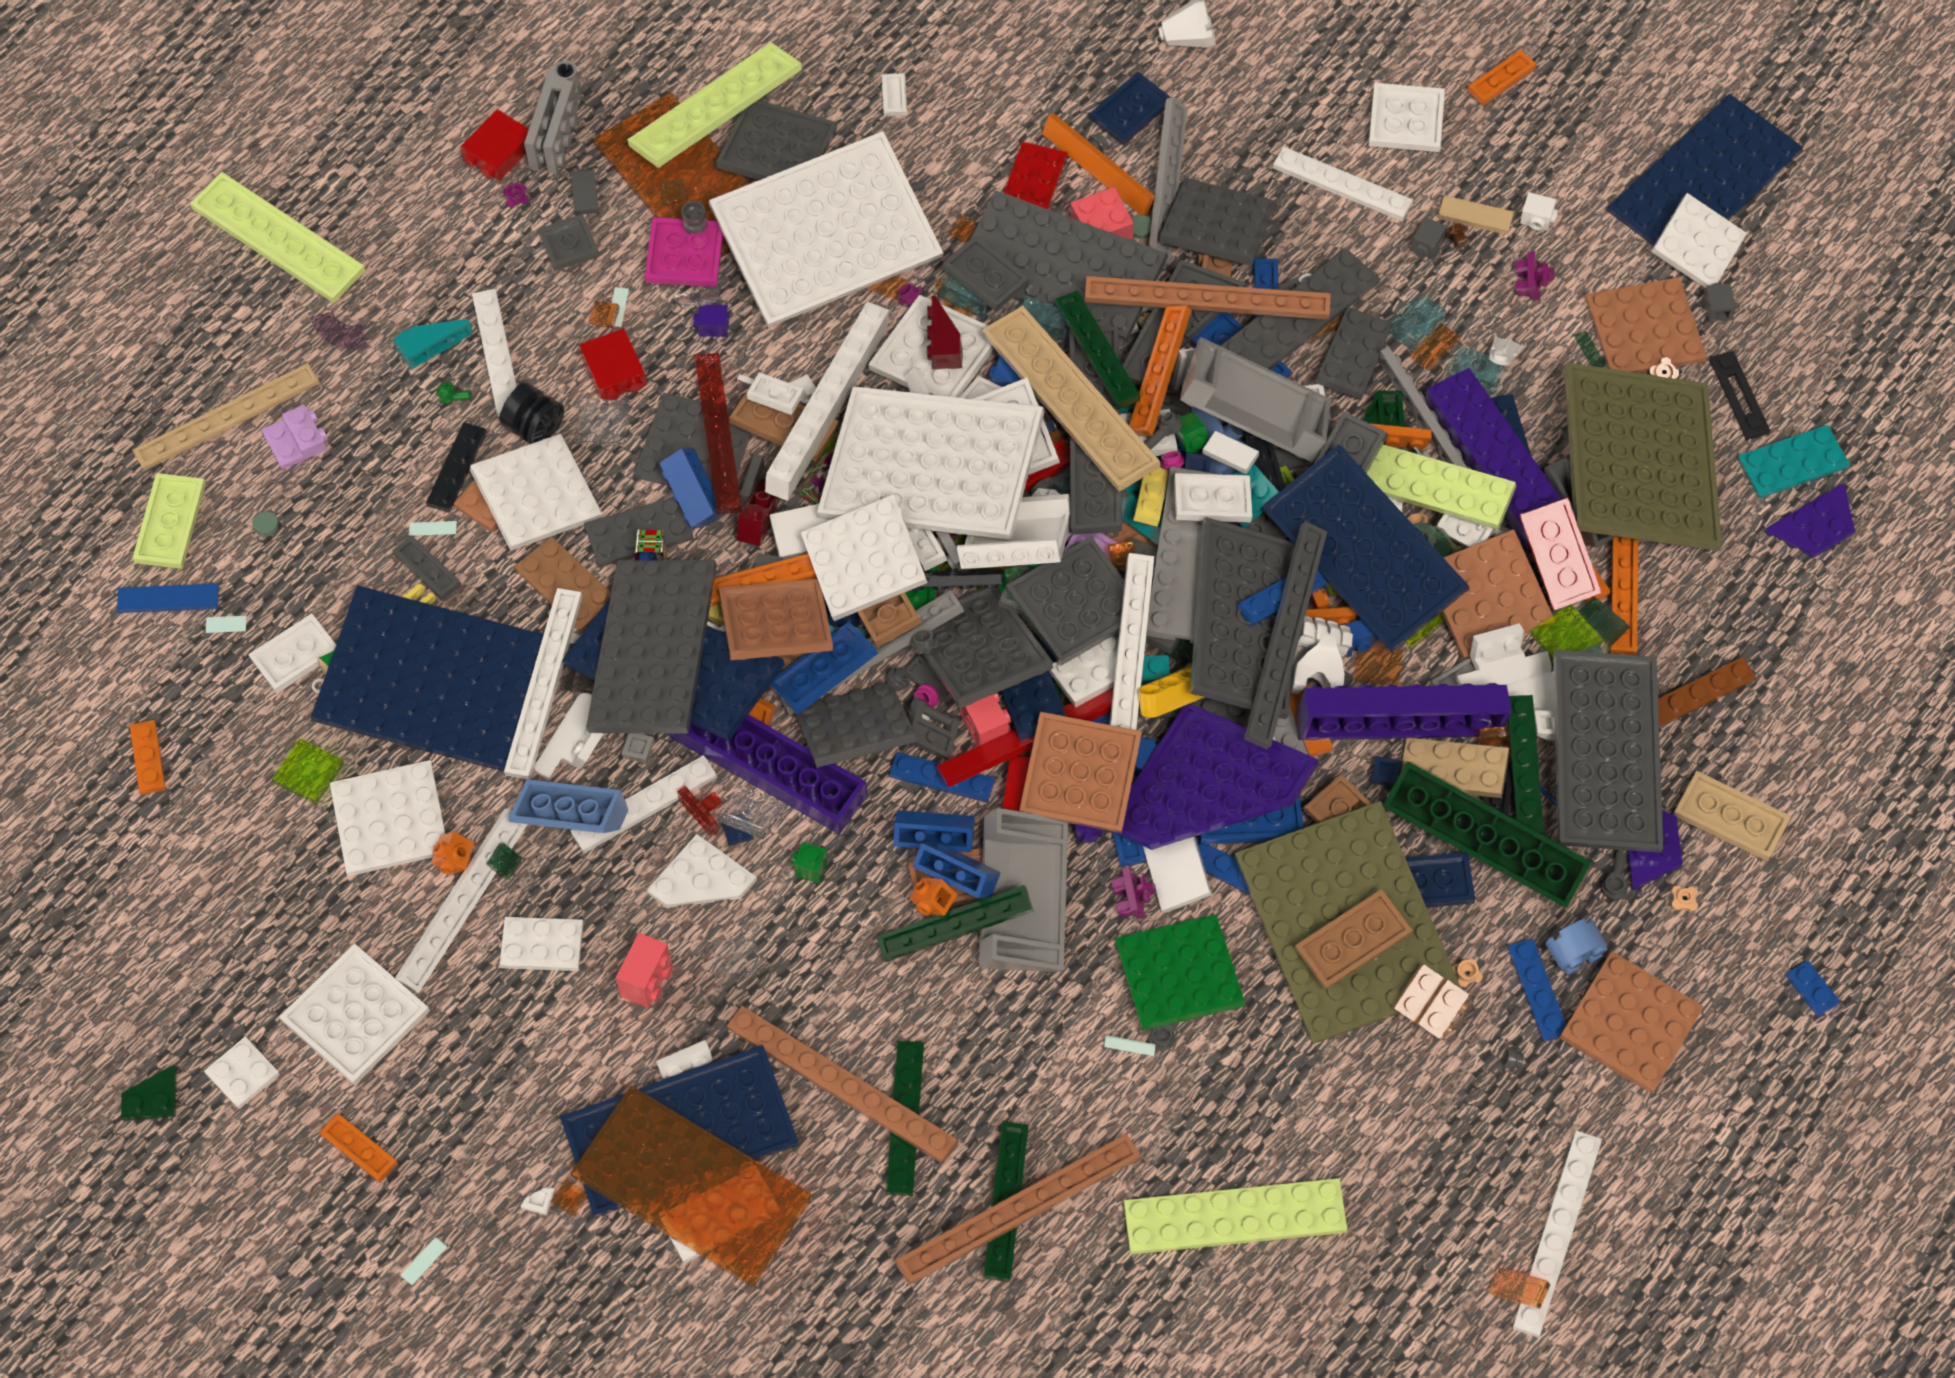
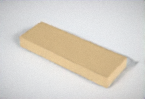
M1444 195L1438 219L1508 235L1514 212Z

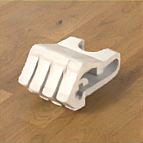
M1305 615L1292 665L1291 693L1298 694L1303 691L1308 678H1314L1319 681L1322 688L1343 686L1345 674L1341 656L1346 655L1349 648L1352 647L1353 634L1350 631V627L1345 625H1339L1338 627V623L1332 620H1327L1325 623V619L1315 617L1312 621L1311 617Z

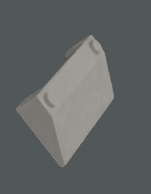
M1202 337L1199 338L1182 386L1180 400L1191 407H1196L1295 454L1298 458L1313 462L1327 442L1331 399Z
M996 808L984 816L983 864L1001 872L992 896L1025 885L1034 912L980 930L979 967L996 970L1064 971L1067 822Z

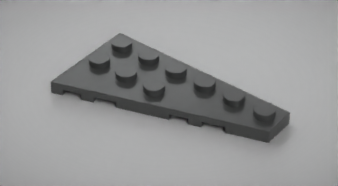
M1181 259L1168 281L1247 287V283ZM1153 308L1123 363V367L1133 384L1142 386L1166 308ZM1192 310L1179 350L1221 312Z

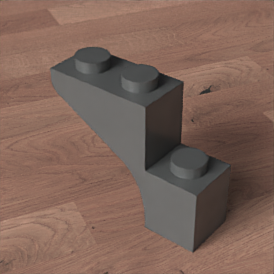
M1563 458L1545 467L1544 471L1546 478L1561 499L1568 498L1573 511L1570 461ZM1580 531L1584 544L1595 548L1615 538L1610 535Z

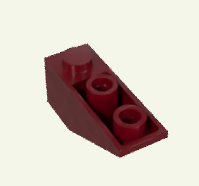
M932 296V306H927L928 320H931V325H927V339L931 340V345H927V360H932L933 369L962 368L963 348L961 334L937 297Z
M764 478L761 479L739 515L737 541L761 546L771 525L769 515L775 514L780 498L765 492L766 479Z

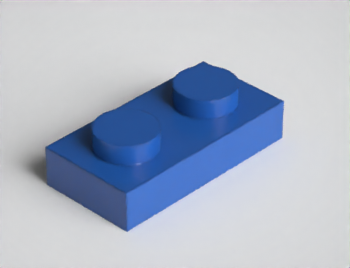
M1809 960L1786 974L1787 979L1817 1018L1840 1004V1000Z

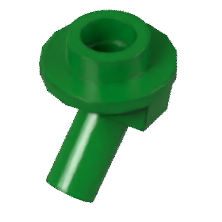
M450 380L446 383L442 382L436 391V395L439 396L438 402L449 404L451 400L472 399L470 390L455 391V385Z

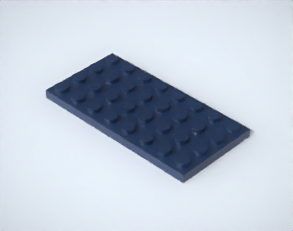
M1729 93L1607 207V212L1652 246L1656 244L1687 193L1729 221L1802 152L1803 146Z
M1340 444L1262 506L1263 511L1294 545H1296L1300 526L1305 521L1327 531L1317 570L1391 653L1470 589L1462 577Z
M610 598L562 660L565 667L594 680ZM707 625L690 724L729 741L784 667L783 658L772 656L730 660L726 633Z
M764 1045L560 1116L594 1218L799 1146Z

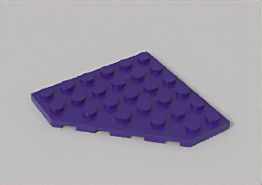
M1187 704L1183 706L1131 786L1122 833H1113L1153 850L1293 806L1319 765L1318 760L1275 740L1272 741L1271 747L1266 750L1244 740L1247 728L1197 706Z

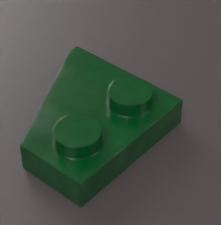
M1377 391L1373 397L1372 404L1368 406L1363 421L1370 424L1405 427L1402 391Z
M171 1066L121 1093L122 1121L176 1117V1066Z

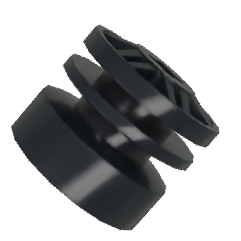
M522 383L506 399L500 412V425L516 435L520 434V438L528 441L529 444H533L550 438L558 430L564 416V405L548 395L544 396L541 390L530 383Z

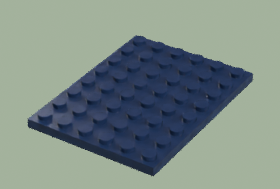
M357 585L315 703L311 721L504 771L544 634Z

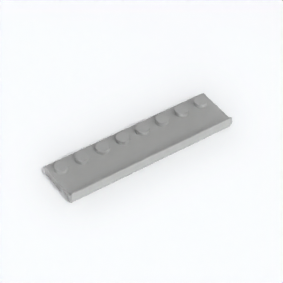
M1170 467L1149 604L1146 636L1169 640L1181 638L1194 643L1202 521L1176 520L1174 476L1175 473H1214Z

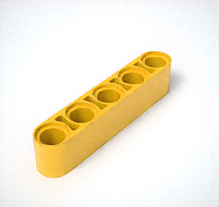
M1192 666L1140 687L1138 690L1141 715L1148 718L1158 717L1204 698L1190 693Z

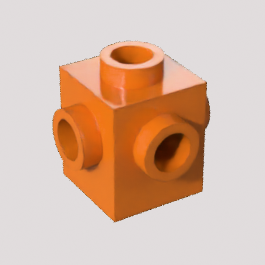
M455 831L441 835L433 848L434 855L431 864L447 875L464 871L471 861L470 855L475 842Z
M922 877L915 885L909 899L923 915L945 916L957 894L942 879Z

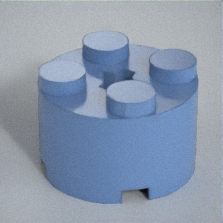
M1591 917L1588 918L1587 922L1585 919L1569 925L1559 931L1560 938L1555 941L1551 937L1545 943L1559 968L1567 976L1581 969L1580 965L1587 960L1590 964L1604 957L1603 953L1608 950V944Z

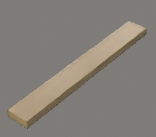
M309 363L133 449V453L145 471L320 384Z

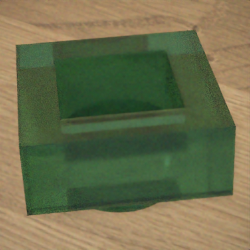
M499 843L486 865L502 878L510 879L523 858L505 843Z

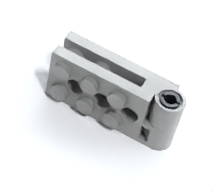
M563 60L558 62L554 68L549 67L524 143L530 170L539 171L541 163H546L548 173L557 174L559 167H563L565 164L566 154L564 151L566 147L569 148L571 145L572 135L570 133L572 128L575 129L577 126L578 115L576 114L582 98L577 67L572 61Z

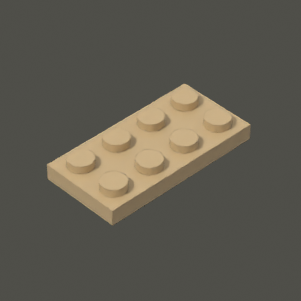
M1407 738L1401 772L1407 761H1412L1472 795L1502 798L1510 752L1509 748Z
M1698 771L1694 774L1674 812L1677 818L1767 862L1791 819L1790 815Z

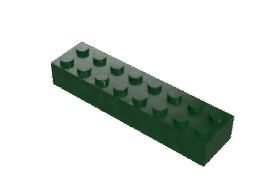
M1407 761L1383 805L1389 811L1565 908L1571 907L1595 863L1593 860L1560 844L1553 838L1412 761Z

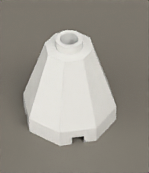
M1191 0L1163 19L1162 26L1158 27L1161 40H1166L1168 45L1206 48L1216 45L1205 0Z

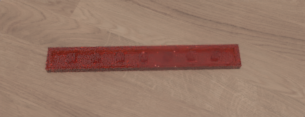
M719 353L695 355L717 515L738 513L742 511Z

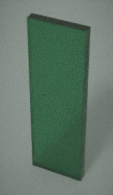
M1587 331L1573 335L1591 366L1607 367Z

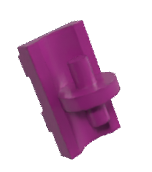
M1535 251L1527 252V259L1516 261L1518 277L1527 276V279L1516 281L1518 296L1531 295L1532 300L1540 301V282L1541 286H1548V282L1555 278L1554 269L1548 267V263H1542L1540 267V262L1536 260Z
M1130 867L1123 868V875L1111 880L1113 890L1117 895L1127 893V899L1116 902L1117 912L1121 917L1134 915L1137 919L1146 918L1143 903L1151 902L1150 895L1156 893V886L1153 883H1147L1146 877H1140L1138 880V875L1132 873Z

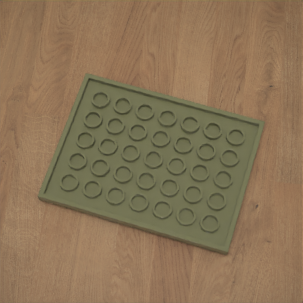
M1567 362L1564 367L1573 514L1579 530L1719 551L1722 547L1708 383Z
M1381 801L1235 853L1240 871L1312 1044L1400 1014L1392 1006L1421 963L1461 989ZM1382 889L1413 930L1412 934L1325 991L1296 951L1295 945Z

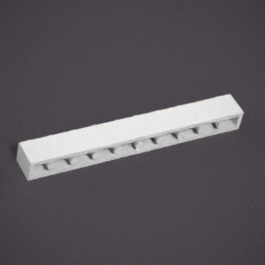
M866 302L766 473V493L787 501L789 500L832 425L833 420L837 417L853 386L856 384L888 326V309Z

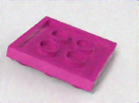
M652 217L644 277L645 283L717 287L723 244V233L718 222L707 220V227L703 232L690 234L684 229L683 219Z

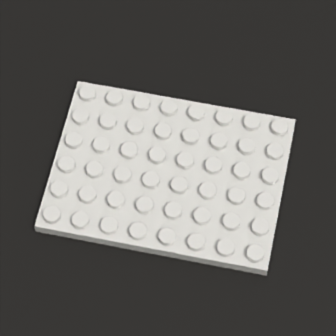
M883 131L709 200V206L767 327L943 257V251Z
M853 386L817 514L820 518L834 519L894 494L907 528L1011 540L1041 428L1044 409L1040 406Z

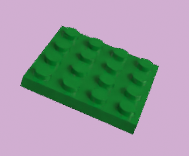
M1216 914L1115 938L1119 958L1142 1031L1245 1007V1000Z

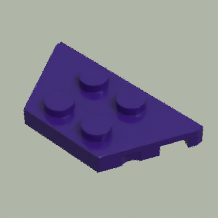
M1843 483L1767 527L1765 533L1770 537L1773 535L1785 541L1786 545L1798 548L1803 553L1815 558L1852 536L1855 532L1845 486Z
M1662 810L1663 850L1661 853L1627 850L1632 891L1638 890L1648 882L1655 881L1667 872H1672L1682 866L1677 816Z

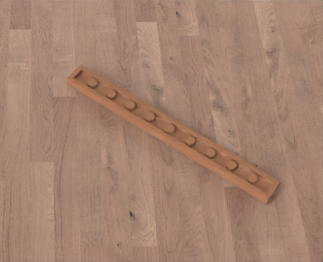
M1086 277L1085 302L1159 308L1187 305L1191 310L1326 320H1329L1331 293Z
M744 1006L740 1007L726 1026L728 1030L754 1047L764 1045L767 1055L941 1164L945 1163L958 1145V1139Z
M1125 1134L899 1257L895 1263L910 1286L1138 1161L1141 1155L1128 1134Z

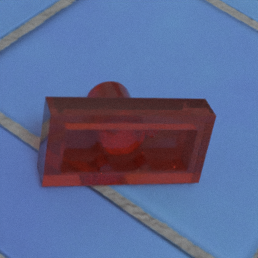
M686 786L677 791L679 802L710 837L719 831L717 821L710 812L722 804L719 796L715 792H711L705 798L698 801Z

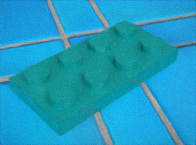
M1828 425L1738 455L1737 458L1759 499L1845 470L1850 466Z

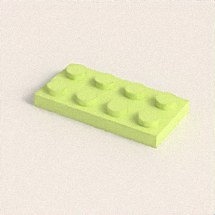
M156 473L132 558L134 563L183 569L206 486L203 478Z

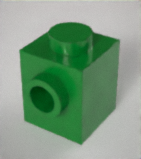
M1194 412L1179 417L1183 425L1175 433L1176 442L1185 453H1195L1203 449L1209 441L1205 425Z
M802 842L800 849L795 850L791 864L794 865L795 876L820 884L828 864L827 849Z

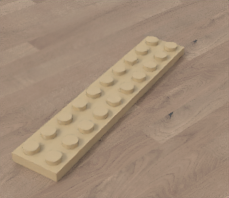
M1024 306L1019 307L982 329L983 336L1021 379L1028 378L1035 396L1119 492L1161 467L1159 459Z

